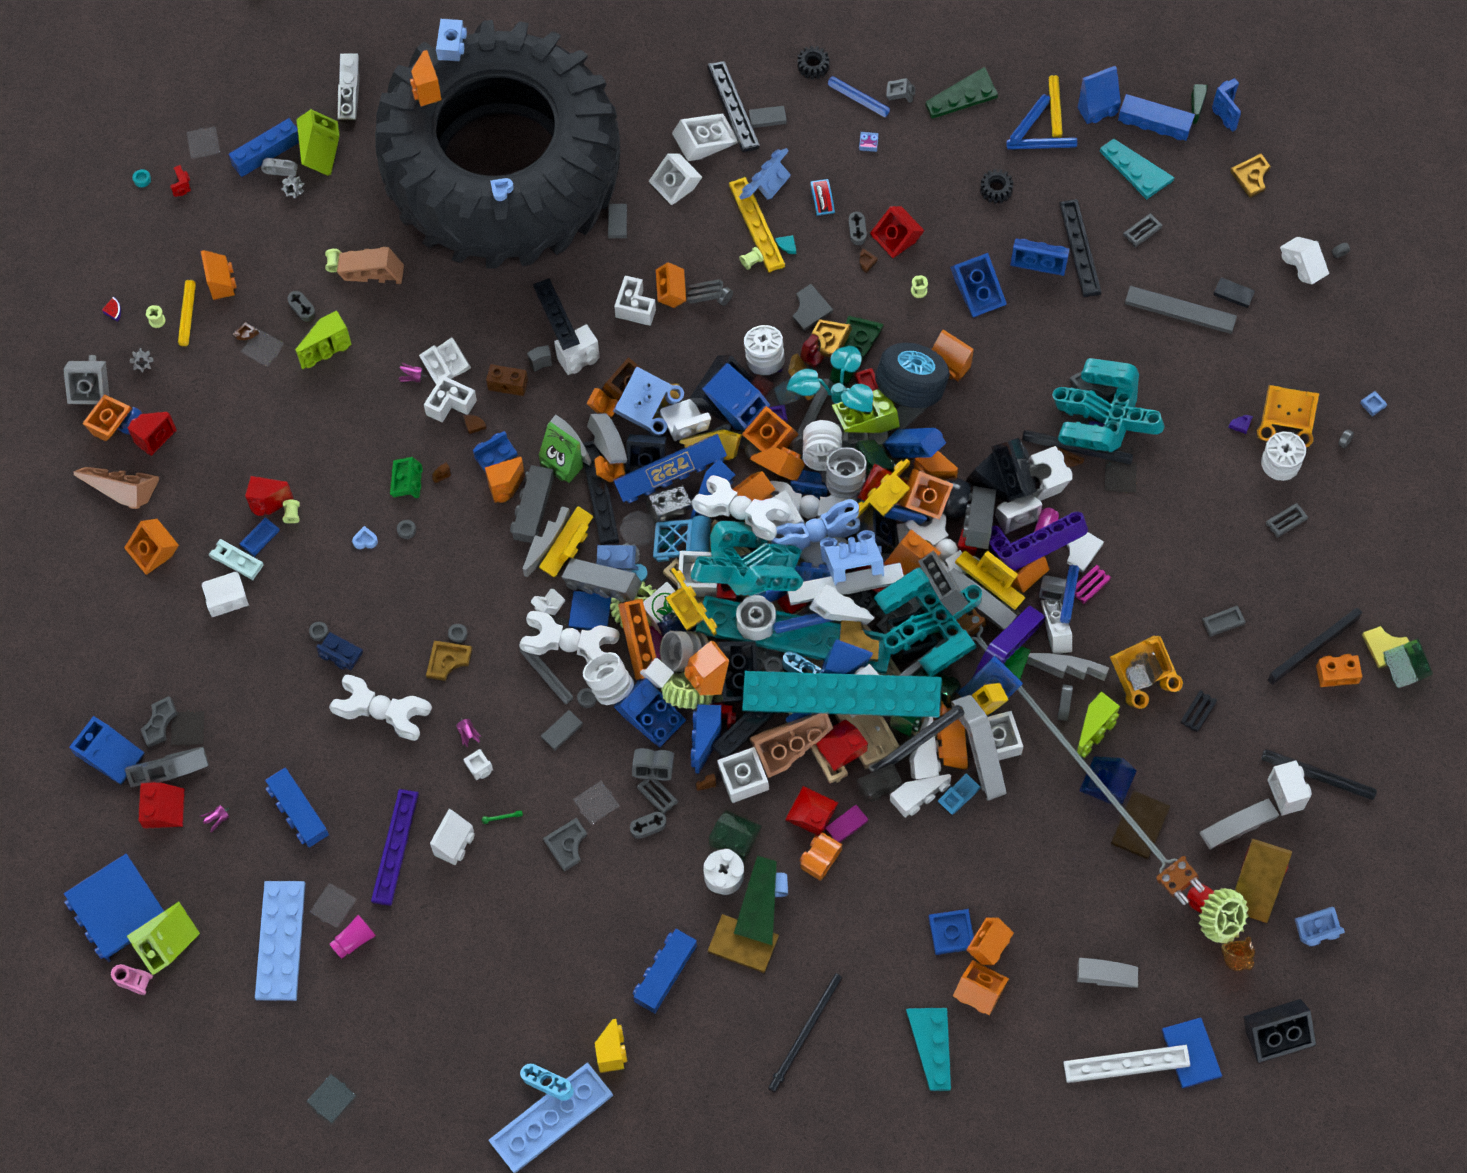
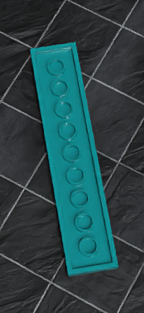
M706 595L703 601V605L707 610L705 615L708 619L712 617L718 626L715 629L717 634L713 636L704 621L697 624L696 633L700 632L707 636L735 642L755 641L758 647L785 653L791 651L804 657L822 661L825 660L835 640H840L841 624L826 622L779 634L774 630L770 637L762 640L745 639L737 628L736 612L741 603ZM776 611V622L800 617L799 615ZM862 629L869 638L879 641L878 662L869 661L866 666L870 664L876 672L886 674L891 656L884 649V636L886 634ZM889 640L887 644L893 646L894 640Z
M745 671L743 711L940 718L942 678Z

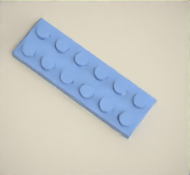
M264 881L255 991L256 1000L297 1001L305 881Z
M588 1062L567 1078L574 1089L570 1099L562 1101L546 1094L489 1139L491 1145L513 1173L522 1169L613 1097L612 1092ZM559 1088V1090H560V1092H561L562 1090L566 1091L567 1088H565V1089Z

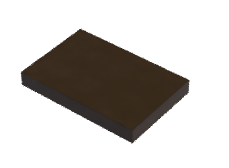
M1133 790L1125 810L1152 843L1155 844L1170 805ZM1122 816L1111 844L1148 860L1152 850Z

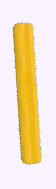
M1051 75L1049 77L1052 136L1053 138H1061L1062 121L1059 77Z
M194 280L185 281L178 336L180 346H188L196 286Z

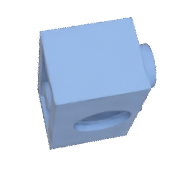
M440 20L436 46L438 60L460 61L461 54H464L463 39H466L467 29L464 28L462 20Z

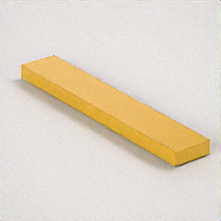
M746 177L729 182V187L756 247L763 256V262L767 271L771 272L785 267L784 260L754 194L742 200L739 198L743 192L742 189L749 184Z

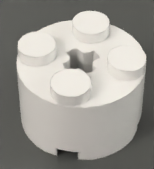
M759 595L745 598L738 606L736 612L737 628L742 637L750 640H762L770 637L776 622L774 605L766 600L765 597Z
M730 849L718 850L710 854L704 862V880L707 887L711 891L722 895L732 894L740 888L744 879V865L741 858Z

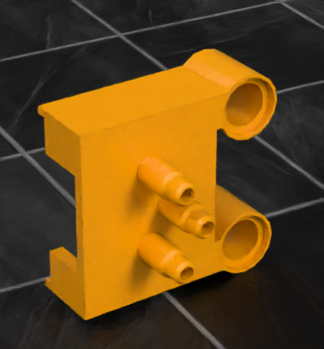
M1268 385L1262 423L1257 430L1258 438L1268 441L1270 437L1276 434L1272 424L1301 429L1296 434L1299 437L1301 434L1308 436L1309 440L1305 447H1309L1313 442L1312 429L1319 393ZM1265 427L1271 430V435L1268 438H1264L1261 434L1262 429Z
M1152 636L1110 657L1125 691L1126 703L1130 707L1145 708L1149 702V697L1140 689L1160 680V687L1165 691L1177 692L1182 688L1183 681L1174 669L1161 636ZM1172 678L1174 680V684L1170 688L1168 682ZM1136 695L1140 696L1138 704L1134 701Z

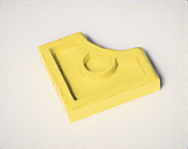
M1381 626L1362 634L1378 669L1415 655L1407 637H1393L1387 634Z

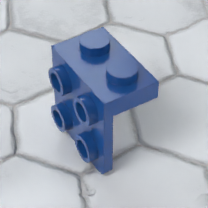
M1235 78L1223 82L1217 88L1212 105L1213 112L1222 118L1225 127L1230 128L1232 132L1236 130L1241 111L1234 103L1239 85Z

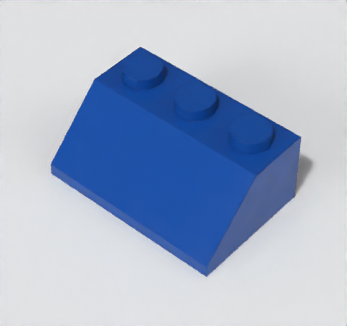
M1015 239L1010 266L1064 276L1070 249L1063 246L1048 245L1044 242L1037 243L1027 239Z

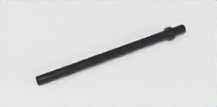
M835 973L779 1070L773 1074V1080L768 1087L769 1090L775 1092L779 1084L784 1082L786 1072L841 981L842 976Z

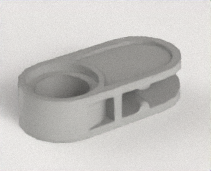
M266 158L263 160L261 170L266 174L293 175L294 177L298 165L289 160Z

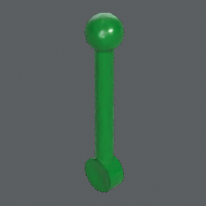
M516 811L515 813L489 818L484 816L482 823L487 824L489 821L523 816V812Z

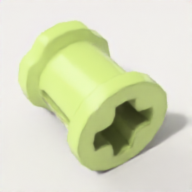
M757 247L752 248V251L739 257L746 270L751 269V266L764 260Z
M329 249L325 252L327 257L325 269L328 272H337L339 254L342 253L338 249Z
M920 275L913 278L911 293L914 297L922 298L927 294L928 282L926 277Z
M152 305L146 310L149 323L154 328L162 327L166 321L159 306Z
M297 500L284 501L285 513L283 522L298 523L300 502Z

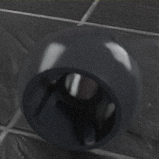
M947 478L944 481L952 483L953 487L943 514L947 518H961L966 512L971 486L963 479Z

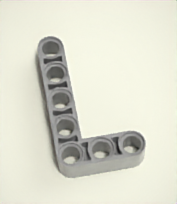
M971 695L951 701L952 708L960 705L965 712L958 720L968 732L981 789L987 795L986 800L989 801L1005 795L1006 788L987 715Z

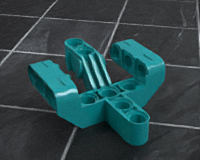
M1093 358L1086 360L1081 373V379L1088 383L1118 387L1112 404L1097 396L1092 390L1059 387L1053 391L1052 396L1058 410L1065 411L1070 416H1073V414L1083 415L1084 418L1091 416L1097 421L1104 423V427H1099L1097 424L1093 426L1081 424L1080 422H1064L1058 440L1065 445L1113 452L1121 446L1126 430L1147 434H1160L1164 430L1165 425L1159 411L1135 407L1139 373L1132 364Z
M720 521L715 524L710 535L712 557H697L690 574L691 578L698 582L728 584L736 595L753 596L767 590L796 591L803 585V579L795 570L802 552L793 545L767 544L769 541L757 537L753 533L752 527L745 524V522ZM733 547L758 549L742 559Z
M921 567L914 569L886 587L874 597L885 614L891 613L914 597L925 613L917 616L912 615L899 626L890 629L891 631L884 636L885 651L890 654L898 653L902 649L907 651L911 649L910 645L919 639L922 642L927 635L940 632L946 642L938 648L934 647L930 653L921 660H918L929 677H931L973 649H976V644L967 631L962 629L957 619L981 603V588L977 585H970L963 589L961 592L968 605L952 615L938 598L929 582V578ZM970 593H976L978 595V598L971 599L968 595ZM932 598L935 600V603L929 605L925 601ZM938 614H944L946 618L944 620H939L936 618V616ZM906 629L914 631L910 636L905 635L903 632ZM954 629L957 631V634L951 636L947 631ZM889 640H896L898 642L895 646L887 644Z

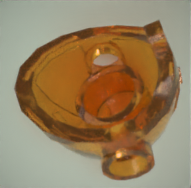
M1246 937V941H1233L1222 945L1223 957L1230 969L1242 971L1244 969L1251 970L1254 967L1255 949L1251 943V937Z

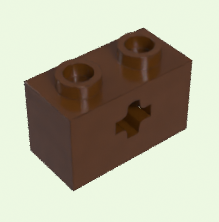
M490 364L486 379L487 388L490 391L524 396L528 383L527 370Z

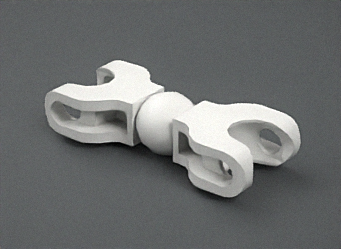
M714 475L710 476L706 482L707 489L712 495L698 494L692 500L693 509L707 517L718 515L729 517L731 514L736 519H745V524L752 527L753 533L757 537L769 541L773 540L777 535L776 526L770 521H786L791 515V509L786 503L774 498L763 501L754 499L751 501L746 496H738L737 492L731 489L730 483L726 479Z
M770 481L776 489L771 494L778 495L786 490L799 513L807 519L816 516L818 519L821 517L820 515L828 512L832 506L842 501L852 499L858 502V496L844 499L831 494L829 497H820V500L813 495L802 497V494L795 493L789 484ZM852 522L846 524L849 527L854 526Z
M943 513L940 520L928 516L932 523L926 527L919 526L913 520H908L904 523L906 533L912 529L941 552L939 557L946 564L949 571L955 568L964 575L968 574L955 564L956 559L962 552L961 550L958 551L954 541L948 539V534L945 531L946 516Z
M530 611L526 617L529 626L538 629L540 634L523 637L519 646L523 651L536 655L544 654L551 649L558 650L559 647L566 652L577 650V655L583 656L588 663L596 656L605 653L599 648L601 645L617 643L620 633L614 628L602 625L596 626L589 631L582 630L581 634L574 628L563 630V626L556 624L549 614Z
M345 675L343 677L342 685L344 689L353 695L346 700L334 699L329 706L332 713L346 719H354L361 715L369 717L371 714L375 719H386L387 723L394 726L398 736L414 741L418 739L420 735L419 728L410 723L409 719L415 715L427 716L432 709L428 701L416 696H408L401 700L392 699V701L383 695L375 697V692L367 688L363 679L352 675Z

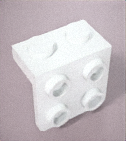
M690 399L660 410V415L666 421L667 428L674 441L708 430L711 421L709 413L700 414L696 404Z
M238 572L202 583L207 608L212 617L249 605Z

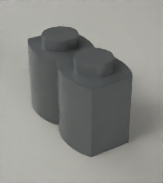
M635 749L632 776L640 779L671 780L674 753L667 750Z

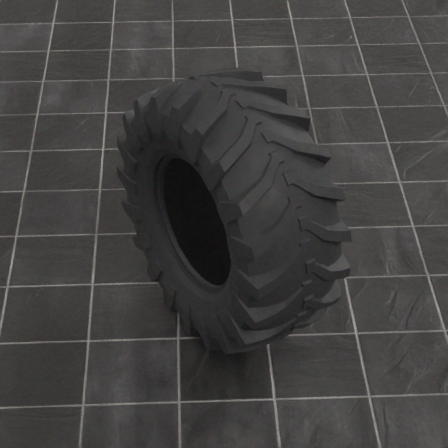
M493 20L482 21L474 34L467 35L466 39H463L464 54H461L460 61L438 60L436 48L434 49L426 42H423L416 48L408 67L397 66L390 79L387 93H382L376 113L375 146L383 184H386L384 186L386 194L402 212L399 216L405 226L413 225L426 235L422 244L428 248L441 244L454 250L452 261L461 263L470 255L486 258L487 269H496L506 258L519 257L522 267L531 265L539 258L544 249L548 247L556 255L565 251L572 243L577 231L586 236L596 223L601 209H606L615 189L620 162V135L618 121L615 120L617 118L616 108L610 103L604 91L607 84L603 76L593 75L583 64L588 55L582 50L569 53L556 45L561 37L558 33L551 32L546 37L539 38L527 34L529 23L518 22L512 31H495ZM427 50L438 78L442 100L420 106L419 101L413 97L410 79H412L411 70L422 52ZM504 113L524 116L540 124L552 136L549 147L536 162L521 171L509 175L483 176L474 174L458 167L445 155L448 144L461 128L478 118L492 114ZM503 178L510 179L513 182V191L507 194L505 200H495L491 181Z

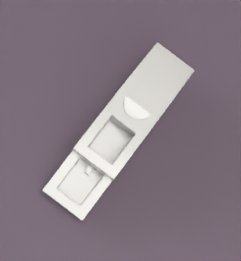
M340 54L338 120L356 119L359 94V55Z

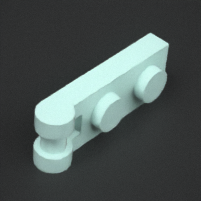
M219 539L215 550H211L209 553L212 559L225 564L251 580H254L264 566L263 562L222 539Z

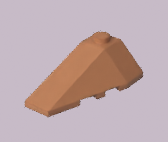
M84 467L74 471V476L118 503L129 506L131 509H138L140 506L148 503L159 481L158 476L138 472L136 476L125 475L126 471L108 473L107 469Z
M812 714L750 737V741L756 749L767 777L770 778L787 770L795 760L802 757L805 751L820 741L833 727L828 714Z

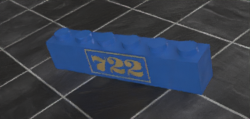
M715 434L615 479L614 483L623 502L631 503L638 499V495L643 493L645 496L656 491V487L661 485L662 488L673 484L672 480L676 478L680 480L685 479L694 470L700 472L707 468L706 465L712 462L715 463L719 459L724 461V457L727 454L718 434Z

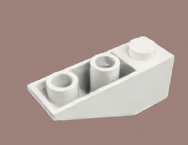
M827 584L820 589L809 607L824 619L859 621L865 625L874 619L867 609L860 608L851 598L844 597L835 587L828 586Z
M1041 600L1043 614L1046 616L1045 624L1052 653L1072 652V632L1069 623L1060 622L1062 603L1053 600Z
M925 717L920 731L934 722L933 718ZM935 736L911 753L909 758L911 778L922 779L939 776L941 764L937 760L936 752L939 751L938 741L935 740Z
M946 774L905 782L890 794V801L905 818L909 814L913 816L920 810V806L923 803H930L935 798L937 792H944L950 786L951 775Z

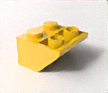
M616 1019L611 1020L595 1042L600 1073L624 1069V1063L627 1062L625 1045L620 1044L624 1042L622 1025H617Z

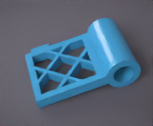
M695 516L690 520L656 522L654 559H657L658 562L669 561V558L680 557V551H677L676 548L683 541L686 543V551L709 552L711 519L706 516ZM682 526H688L687 531L682 536L677 532ZM669 527L671 531L665 537H662L661 528ZM676 534L679 539L671 545L667 540ZM664 543L670 547L666 552L659 553V548Z

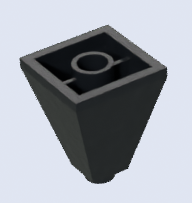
M992 452L973 470L966 481L977 487L995 489V496L1008 502L1002 478Z

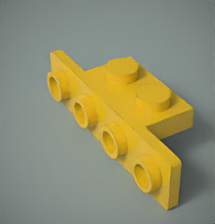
M908 459L904 462L902 460L898 462L894 467L895 471L891 475L887 474L881 480L882 484L877 489L873 488L867 496L869 498L864 503L862 501L858 503L859 514L857 517L870 505L884 516L910 490V487L899 478L900 474L910 465Z
M579 506L575 509L541 562L540 569L555 577L564 562L569 557L573 558L578 551L576 546L579 542L583 543L588 535L586 533L588 524L593 518L590 513Z
M964 551L956 559V565L1014 610L1025 599L1022 594L1011 587L1018 574L989 551L983 555L980 561L967 551Z
M674 567L671 568V572L681 588L667 596V602L687 631L704 621L713 636L717 634L715 629L718 627L712 617L710 619L707 618L705 606L702 602L697 603L694 598L696 593L691 586L687 587L684 583L686 578L681 570L676 571Z

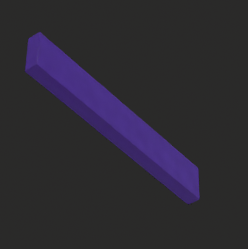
M403 789L398 791L371 899L372 903L392 905L419 796L418 792Z

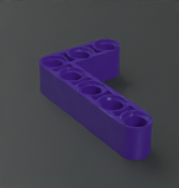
M1073 512L1010 543L998 526H992L988 548L996 558L1015 571L1083 537L1088 533V527L1081 512Z
M1028 606L990 643L973 677L994 656L1005 664L1040 628L1039 625L1043 624L1046 616L1032 606Z

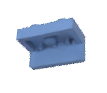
M597 546V564L628 572L639 570V566H635L636 546Z
M1334 907L1295 918L1300 940L1309 946L1318 945L1324 939H1337L1340 937L1339 934L1345 933L1344 928L1339 925Z

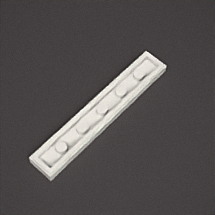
M896 563L884 566V576L882 574L873 576L872 569L845 573L846 581L838 582L837 585L834 584L831 576L805 581L800 589L787 591L790 605L813 601L820 589L826 584L835 587L842 595L890 586L903 577L901 564Z
M1187 1045L1063 1062L1067 1083L1190 1067Z

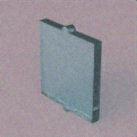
M330 1074L306 1102L317 1110L318 1115L321 1114L332 1124L356 1095L346 1087L345 1083H341Z

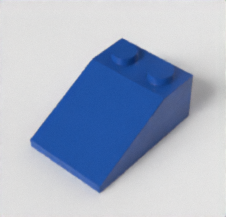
M1116 66L1084 77L1077 108L1087 124L1091 122L1096 123L1104 117L1116 115L1121 104Z
M988 253L950 267L972 317L1007 305Z

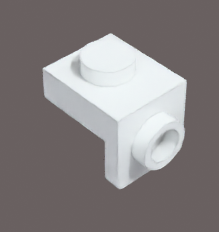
M550 589L545 597L534 596L531 600L537 612L549 615H556L565 602V599L555 589Z
M480 749L463 759L476 780L486 778L493 770L492 764L486 759Z

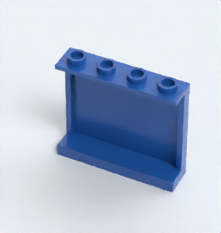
M124 854L64 893L67 898L64 902L70 911L74 910L77 916L74 918L79 926H85L87 932L84 934L90 943L95 942L97 948H95L96 953L100 959L105 958L108 962L111 961L109 959L110 956L131 943L127 935L164 912L127 854Z

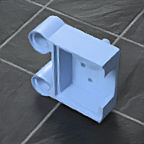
M636 367L613 412L648 430L652 436H661L667 430V423L662 418L652 419L664 395L669 404L679 403L684 396V391L680 386L671 385ZM670 391L678 392L679 398L673 399L670 396ZM654 423H659L662 426L661 432L654 430Z
M869 530L861 531L858 534L857 543L854 537H849V542L846 545L844 542H840L839 546H837V540L834 538H824L820 541L822 561L827 564L835 585L838 582L846 581V569L871 565L873 576L879 574L884 576L883 559L875 543L874 532Z

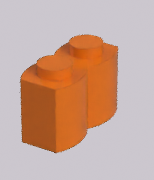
M823 832L819 837L816 835L810 844L812 848L808 852L805 851L799 860L801 862L800 869L820 881L824 878L842 850L841 843Z

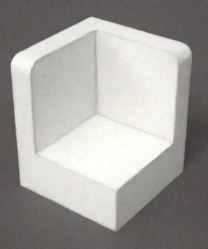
M655 658L646 670L640 671V674L647 678L656 688H662L674 673L658 658Z

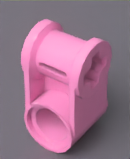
M121 964L116 965L111 971V977L116 985L141 995H146L145 989L147 984L153 978V975L146 971ZM121 972L127 973L124 979H117Z

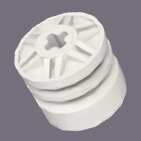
M760 325L747 332L744 337V347L749 369L759 375H770L779 371L785 363L783 337L780 331L769 325Z
M819 420L807 425L803 431V461L811 469L826 471L828 456L834 450L842 448V431L833 422Z
M1284 431L1270 437L1261 460L1264 472L1269 477L1282 481L1296 476L1306 455L1304 441L1298 435Z
M609 652L596 656L588 662L583 670L585 681L601 704H615L627 697L633 689V679L616 653Z

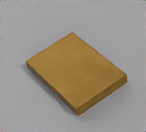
M722 914L708 948V953L765 973L779 935L773 933V945L734 934L738 920Z

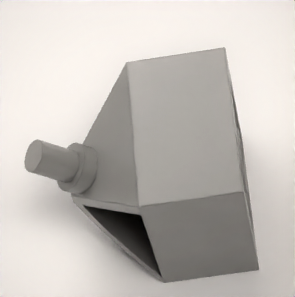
M89 355L88 361H68L64 368L67 404H97L104 394L109 396L106 361H96L95 355Z

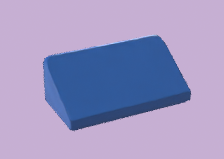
M894 505L884 515V517L902 522L913 520L918 525L927 520L925 514L898 505Z

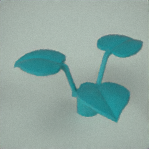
M854 346L839 348L831 355L832 366L836 369H841L840 383L834 384L831 390L822 379H818V373L812 369H803L796 372L787 385V391L803 396H811L819 391L821 383L828 392V395H831L833 403L843 402L845 406L862 412H872L873 392L870 387L864 384H855L850 389L845 388L843 385L844 371L855 372L861 365V353Z

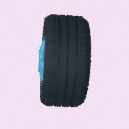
M897 343L884 350L875 374V381L879 390L888 399L911 408H925L936 404L941 400L949 379V369L945 360L935 351L914 343Z

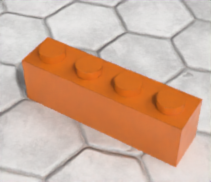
M637 599L618 604L635 679L639 680L645 678L640 674V671L647 669L656 658L643 599Z

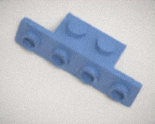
M785 148L774 151L771 154L772 158L761 166L762 170L752 177L753 181L742 189L743 192L739 198L742 200L750 197L758 188L767 200L771 199L791 176L780 163L789 150Z

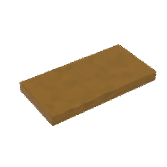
M1255 839L1251 841L1235 891L1240 893L1243 899L1247 901L1246 906L1249 910L1246 913L1249 917L1267 923L1292 851Z

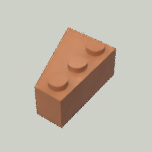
M389 247L348 251L339 254L337 273L344 281L368 282V279H379V283H385V280H396V284H402L404 264Z

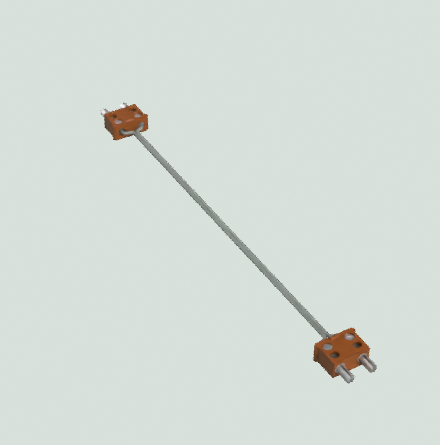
M972 609L957 619V622L963 630L967 631L972 640H976L983 650L986 651L988 646L980 637L983 627L986 626V621L984 617L981 618L975 609ZM950 629L953 635L957 634L956 630ZM1020 686L1017 689L1162 862L1163 865L1159 870L1160 874L1156 877L1157 882L1161 883L1173 898L1177 897L1183 905L1189 902L1182 893L1188 886L1192 884L1199 893L1202 890L1204 891L1205 888L1198 881V874L1188 864L1186 857L1182 856L1179 859L1167 860L1023 687ZM1165 862H1166V863L1174 862L1172 865H1170L1168 868H1166V869L1162 872V870L1165 868V865H1166Z

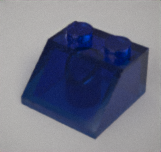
M1094 756L1090 769L1116 800L1123 804L1137 770L1124 758ZM1086 774L1080 791L1112 804L1091 777Z

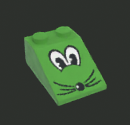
M550 422L539 452L540 465L544 468L553 469L555 476L559 480H565L570 483L583 468L580 442Z

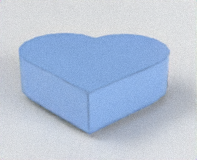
M503 178L491 181L494 199L503 201L507 198V194L513 191V182L510 179Z
M365 526L352 540L354 547L357 549L365 547L374 548L378 544L377 536Z

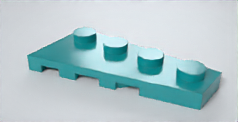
M1112 139L1100 148V152L1146 200L1174 181L1172 175L1115 139Z
M947 1008L906 1009L929 1090H951Z

